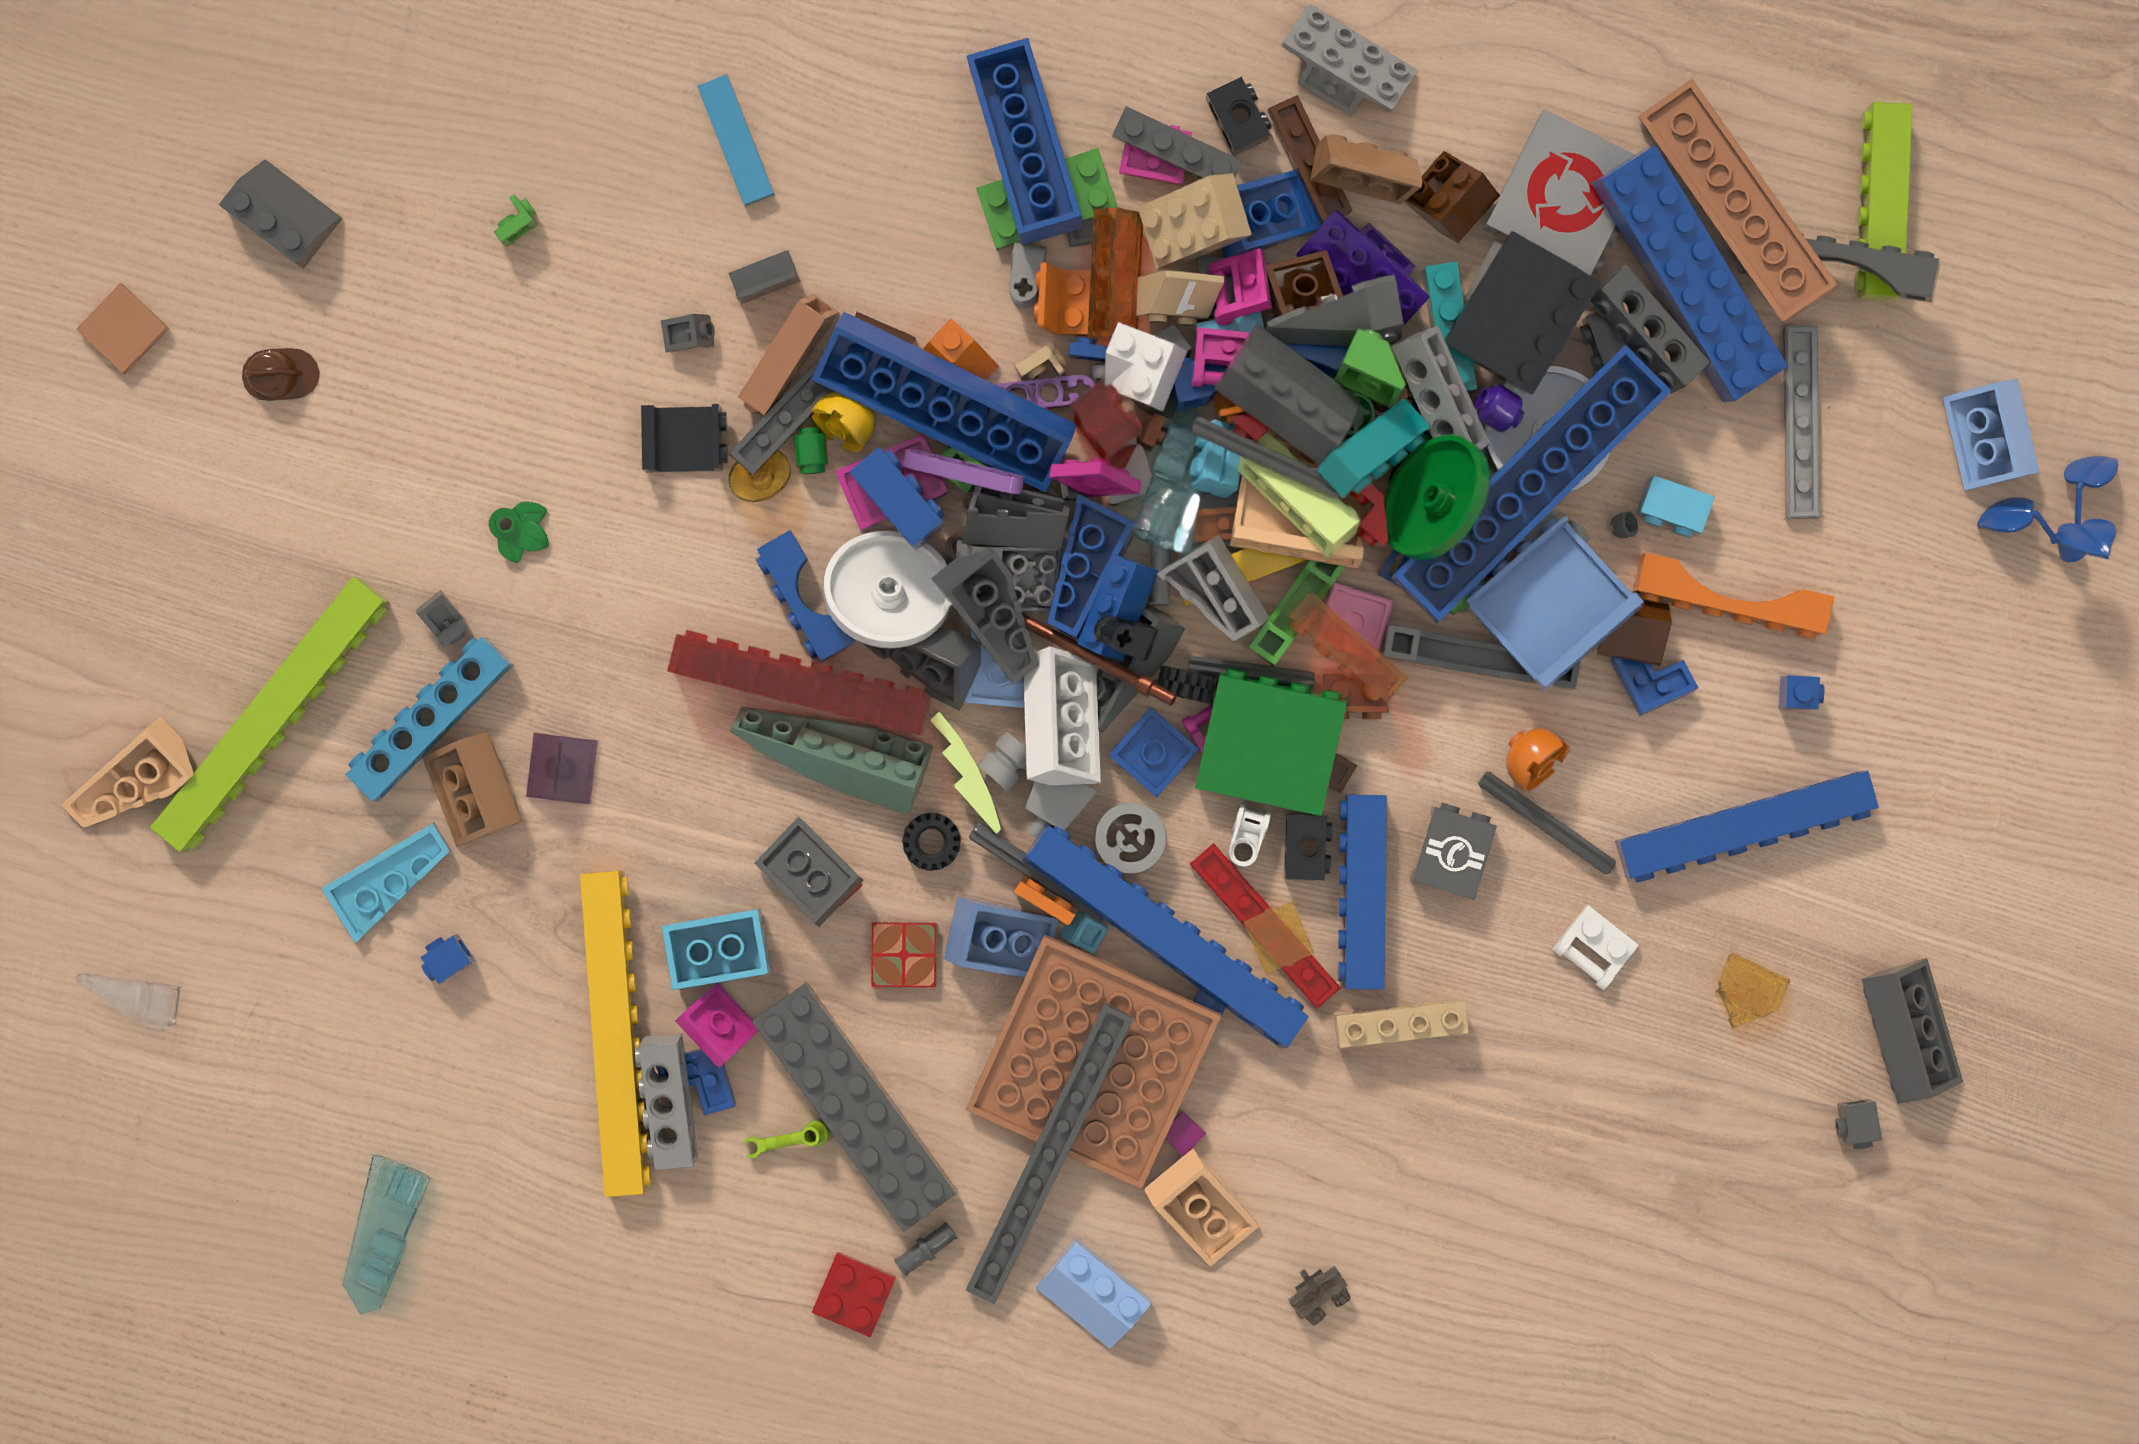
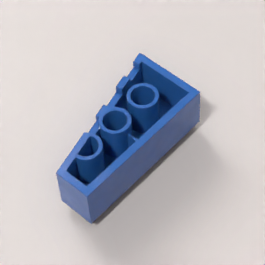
M1080 494L1077 495L1067 546L1062 558L1059 580L1056 584L1048 618V624L1051 627L1076 640H1079L1113 553L1124 557L1139 528L1134 521Z

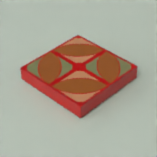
M872 922L871 987H936L937 923Z

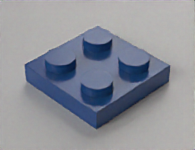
M1150 707L1108 756L1157 798L1199 749Z

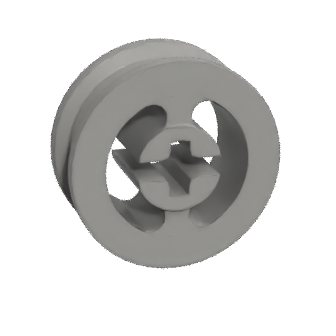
M1122 803L1108 810L1100 819L1095 832V844L1098 854L1104 863L1114 866L1121 873L1134 874L1151 868L1160 859L1166 845V831L1160 817L1149 807L1139 803ZM1132 814L1141 818V824L1139 825L1132 823L1124 825L1128 832L1131 833L1134 830L1138 832L1139 835L1136 840L1141 846L1145 843V830L1151 829L1153 831L1154 844L1152 850L1140 861L1126 862L1120 859L1119 855L1123 851L1127 853L1138 851L1132 844L1125 846L1122 843L1125 837L1120 830L1116 834V846L1112 848L1107 844L1106 836L1109 826L1114 820L1123 815Z

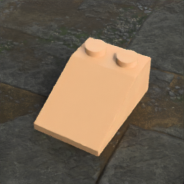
M1191 1149L1144 1188L1145 1193L1158 1213L1210 1267L1260 1227L1214 1170L1194 1149Z

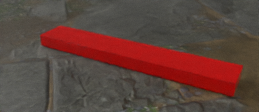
M1214 843L1190 863L1192 868L1316 1009L1341 989L1337 982Z

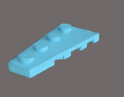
M433 822L323 886L322 891L356 943L451 849Z

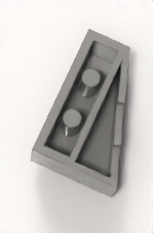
M1220 535L1215 536L1169 563L1157 573L1162 580L1166 579L1180 591V595L1185 600H1190L1204 612L1203 615L1232 641L1260 627L1269 618Z

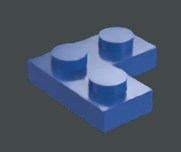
M1612 657L1610 660L1639 716L1689 695L1699 688L1684 660L1655 672L1652 664Z
M701 1048L685 1052L689 1086L695 1085L704 1115L735 1107L736 1100L725 1064L718 1068ZM656 1066L658 1075H669L664 1067Z

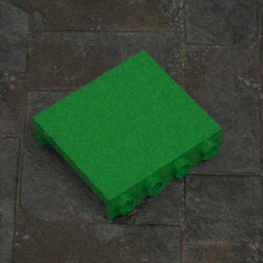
M1228 668L1227 673L1221 672L1195 788L1322 816L1347 699L1341 698L1342 693L1323 689L1322 694L1309 691L1310 686L1301 683L1291 682L1290 687L1279 685V679L1260 675L1259 680L1247 678V672Z

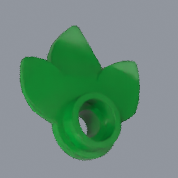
M526 501L520 502L512 509L500 508L491 514L488 522L489 530L498 538V550L505 559L519 563L523 550L539 551L549 546L548 537L543 528L538 524L547 513V509L544 506ZM502 518H508L511 521V526L508 530L500 528L499 522Z

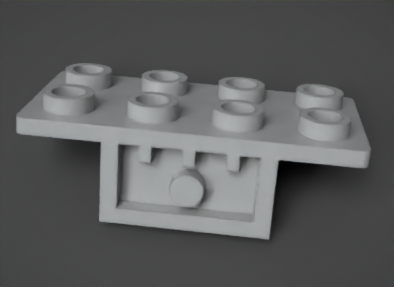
M1311 4L1307 5L1282 43L1284 49L1308 63L1297 83L1350 116L1354 114L1363 97L1386 112L1391 113L1417 72L1414 67Z

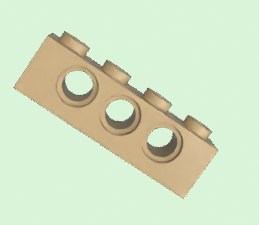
M1462 999L1334 1013L1336 1039L1339 1048L1469 1033L1466 1004Z

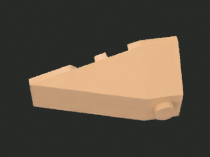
M161 716L158 717L67 798L61 806L85 828L112 818L118 813L132 808L136 809L158 798L162 799L170 796L194 775L183 739Z

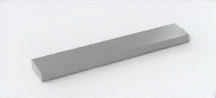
M1818 326L1783 327L1784 360L1788 365L1784 369L1786 519L1820 518Z

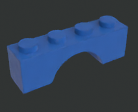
M791 530L757 549L760 557L756 558V562L763 574L766 576L770 573L776 582L772 589L780 603L785 601L788 603L792 610L788 617L796 631L800 629L804 631L808 638L804 645L812 659L819 657L820 661L824 662L856 644L854 638L841 630L830 615L815 613L802 601L798 590V579L808 558Z

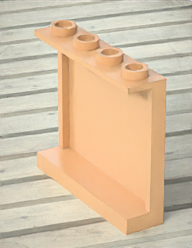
M1270 428L1262 435L1263 437L1269 432L1275 439H1280ZM1284 442L1289 452L1298 461L1305 462L1310 468L1315 470L1320 466L1318 463L1311 464L1299 454L1300 450L1292 444ZM1241 474L1230 546L1352 568L1359 567L1364 552V547H1362L1363 540L1358 536L1359 529H1357L1356 535L1328 558L1310 538L1306 537ZM1349 494L1344 498L1338 497L1344 505L1347 504L1356 511L1359 519L1368 511V503L1362 506Z

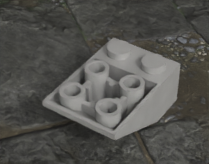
M957 540L956 558L989 548L996 552L1012 574L1015 592L1023 611L1051 610L1059 578L1060 549L962 544V540Z

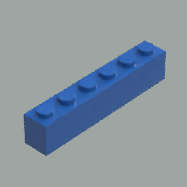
M1345 795V801H1340L1339 818L1340 820H1345V833L1339 834V852L1345 853V865H1339V885H1344V898H1339L1338 915L1339 917H1344V930H1338V949H1344V962H1338V981H1343L1345 989H1385L1387 795Z

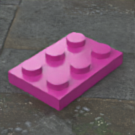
M923 433L883 450L885 453L890 449L902 465L906 449L932 453ZM862 460L835 471L860 531L888 520L885 514L849 473ZM904 466L899 470L905 477L911 474L924 490L920 495L926 502L931 498L934 500L949 493L941 476L913 470Z

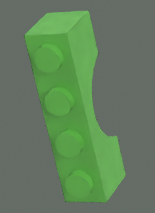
M1309 560L1247 648L1271 666H1275L1346 566Z

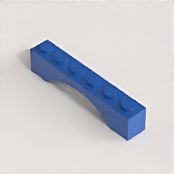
M1285 344L1332 379H1335L1350 347ZM1184 358L1171 390L1176 412L1206 406L1219 392L1215 389L1216 385L1203 384L1202 387L1192 386L1194 370L1192 358ZM1205 363L1204 371L1224 373L1228 366Z

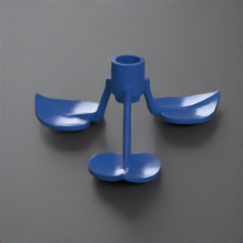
M2091 456L2075 460L2066 467L2064 471L2066 482L2077 484L2075 524L2066 523L2061 525L2056 534H2054L2038 511H2033L2034 502L2020 497L2007 498L1990 506L1979 518L1977 528H1986L2004 533L2017 532L2028 527L2032 523L2033 518H2035L2050 537L2051 544L2058 545L2061 560L2076 562L2084 558L2085 555L2109 559L2111 547L2116 537V527L2111 521L2104 519H2090L2081 523L2082 490L2085 486L2099 488L2109 483L2117 474L2119 468L2118 460L2114 457Z

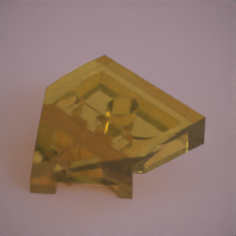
M1732 952L1728 956L1718 982L1719 989L1715 992L1724 1003L1730 1017L1728 1021L1733 1029L1744 1023L1761 1017H1767L1771 1013L1776 1012L1783 1001L1791 980Z

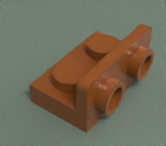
M1323 674V689L1342 693L1341 698L1347 699L1344 719H1349V713H1362V719H1381L1382 713H1389L1388 674Z

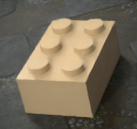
M1233 173L1207 176L1138 207L1156 269L1180 266L1252 235Z

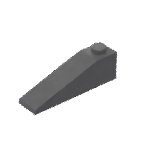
M1393 274L1352 286L1353 293L1336 299L1334 294L1325 297V302L1312 310L1308 307H1301L1267 321L1266 331L1284 344L1350 346L1358 329L1363 331L1372 330L1381 335L1382 339L1387 341L1389 345H1392L1397 340H1401L1403 319L1395 276Z
M992 548L956 558L931 578L1013 684L1039 665L1029 630L1026 628L1021 612L1023 610L1015 592L1012 574Z
M940 627L923 641L906 647L881 648L862 643L881 659L889 657L901 668L900 673L906 678L912 675L926 686L923 691L957 710L962 708L981 665V643L970 636Z

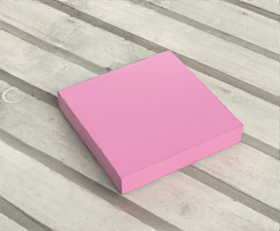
M1334 582L1329 591L1314 644L1376 662L1394 600Z

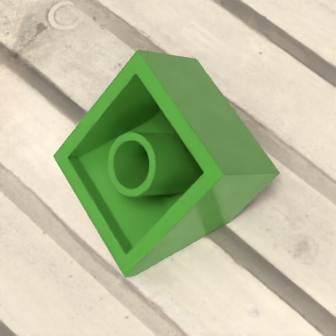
M1358 329L1334 380L1350 391L1383 406L1392 408L1399 398L1405 382L1390 345L1378 333L1372 330L1363 331Z

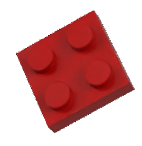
M837 1251L811 1313L871 1338L896 1276Z

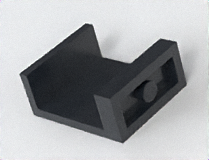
M712 404V407L669 408L641 405L642 470L646 473L723 471V463H728V445L722 444V431H727L728 429L727 412H722V407L719 404Z

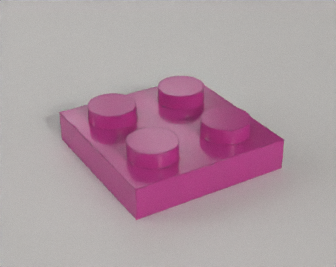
M1091 458L1090 462L1066 460L1065 464L1051 465L1049 475L1050 478L1088 497L1140 494L1142 482L1130 476L1129 471L1114 468L1109 465L1110 462L1102 458Z
M718 983L711 987L675 1020L718 1068L759 1032L752 1023L753 1020Z

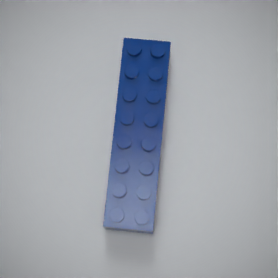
M1656 145L1643 149L1591 183L1671 317L1710 361L1703 370L1723 402L1738 400L1788 367Z
M843 312L835 326L811 379L989 466L1024 477L1025 483L1043 492H1046L1052 480L1049 477L1051 465L1060 464L1078 425L846 312Z

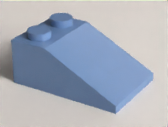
M958 896L944 959L959 967L1025 978L1044 934L1055 938L1059 920L1048 915Z

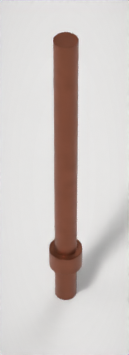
M1022 613L1026 628L1034 634L1136 687V692L1146 697L1151 695L1170 706L1176 701L1177 694L1158 685L1157 680L1146 674L1141 676L1115 661L1077 644V641Z

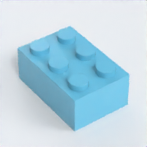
M761 908L662 926L672 990L772 972Z

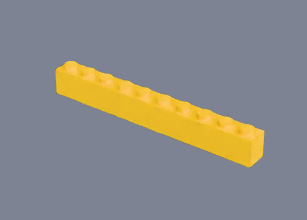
M622 870L580 874L604 1196L644 1194L647 1191V1186L652 1184L651 1167L645 1166L644 1153H647L649 1137L648 1134H643L642 1121L646 1103L640 1102L639 1080L643 1078L642 1070H638L635 1062V1049L639 1048L641 1038H635L634 1025L639 1024L638 1005H633L632 993L637 992L636 974L630 973L629 960H634L633 941H628L627 928H632V915L630 909H625L624 897L629 896L628 877H623Z

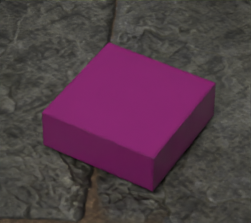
M1182 1110L1173 1120L1165 1139L1184 1156L1200 1141L1206 1132Z

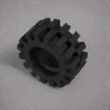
M1161 665L1157 680L1158 685L1177 694V697L1212 704L1217 678Z
M925 813L914 818L906 827L902 838L903 850L908 860L916 867L926 871L940 870L954 861L961 847V837L957 826L950 818L939 813ZM927 829H936L944 837V846L936 854L925 853L919 845V838Z

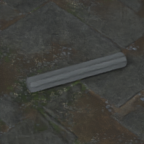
M1191 656L1188 663V671L1220 677L1221 672L1227 673L1228 668L1247 672V678L1259 680L1260 675L1279 679L1278 684L1283 686H1291V682L1308 685L1311 689L1315 681V673L1311 671Z

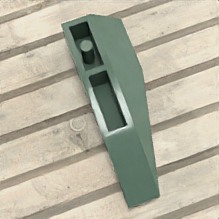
M741 707L730 729L731 733L755 749L818 783L909 815L919 793L933 751L932 745L870 725L749 707Z

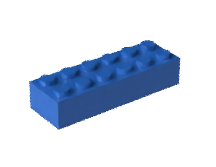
M1024 38L967 55L969 70L1021 246L1084 228L1081 212L1029 39Z

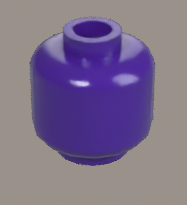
M1501 384L1485 387L1479 393L1474 404L1479 420L1498 432L1507 431L1510 427L1516 428L1524 417L1522 398Z

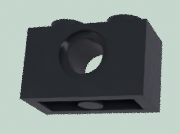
M1242 76L1208 92L1206 95V101L1233 156L1267 141L1270 135L1268 130L1272 129L1264 111L1259 113L1254 103L1258 98L1250 82L1245 84ZM1237 108H1243L1248 112L1249 119L1240 123L1233 119L1231 113Z
M1286 814L1285 879L1324 881V875L1330 874L1331 855L1325 854L1326 842L1332 841V822H1327V816ZM1306 838L1314 839L1317 844L1315 854L1309 857L1304 856L1300 852V843Z

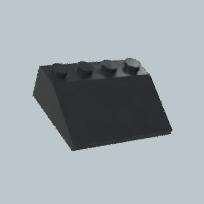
M1511 231L1446 336V345L1518 391L1533 395L1598 290L1601 282L1575 265Z

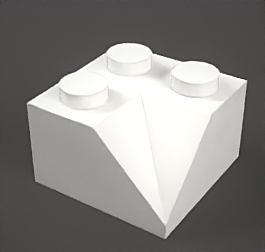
M1118 322L1106 351L1105 389L1163 411L1187 351L1173 343Z

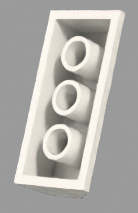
M1049 646L1035 652L1039 665L1024 676L1027 779L1047 785L1100 783L1096 666L1070 652Z

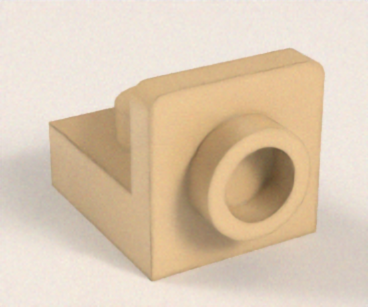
M1047 344L1016 364L1015 369L1022 380L1027 376L1033 380L1047 370L1045 365L1050 363L1058 377H1062L1065 375L1062 367L1067 365L1057 348L1051 351Z

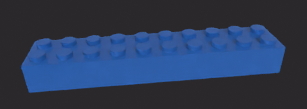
M1624 345L1489 479V489L1483 509L1466 536L1449 551L1435 558L1427 560L1409 558L1391 578L1436 623L1441 621L1671 390Z

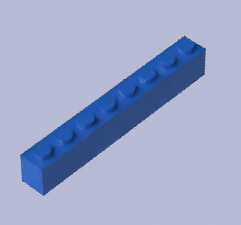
M1858 771L1616 840L1615 843L1625 877L1629 879L1635 878L1636 883L1655 878L1653 872L1666 869L1667 874L1686 869L1684 863L1697 860V864L1702 865L1716 861L1715 855L1727 851L1729 856L1747 852L1746 846L1754 843H1759V847L1778 843L1777 837L1789 834L1791 839L1810 834L1808 828L1820 825L1821 830L1839 826V819L1851 816L1852 821L1870 817V810L1879 808L1869 771Z

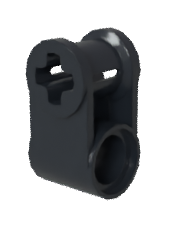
M1105 615L1097 621L1094 628V636L1097 641L1111 646L1112 649L1120 653L1148 661L1159 629L1136 620L1130 621L1112 615Z

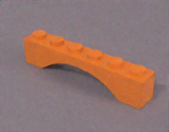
M1651 553L1641 554L1632 591L1639 593L1640 598L1644 601L1659 603L1660 598L1672 601L1671 607L1690 610L1691 606L1703 608L1702 614L1721 618L1722 613L1734 615L1733 621L1753 625L1754 620L1766 623V629L1784 632L1786 627L1797 630L1796 636L1813 640L1816 639V635L1827 633L1835 596L1802 589L1772 601L1749 602L1734 600L1717 594L1701 585L1684 569L1678 560Z

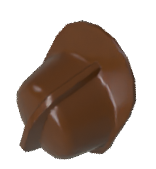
M265 349L255 352L247 359L243 366L242 380L249 394L259 400H291L305 397L311 393L318 383L320 372L314 358L302 349Z

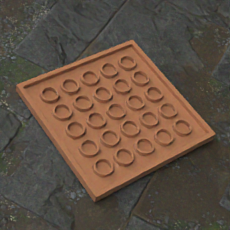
M1044 934L965 1110L1037 1142L1104 1002L1133 1015L1134 1018L1067 1156L1142 1189L1222 1014Z

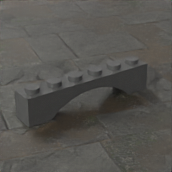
M1817 236L1816 240L1805 238L1822 262H1838L1859 267L1877 276L1890 286L1900 298L1933 303L1940 268L1939 258H1934L1933 253L1917 250L1914 252V255L1901 253V248L1894 246H1882V249L1879 250L1868 248L1869 244L1861 241H1849V245L1836 243L1835 238L1828 236ZM1737 261L1736 267L1738 272L1747 274L1740 262Z
M1390 624L1386 626L1381 658L1536 684L1502 645ZM1580 661L1551 687L1567 690L1576 689Z

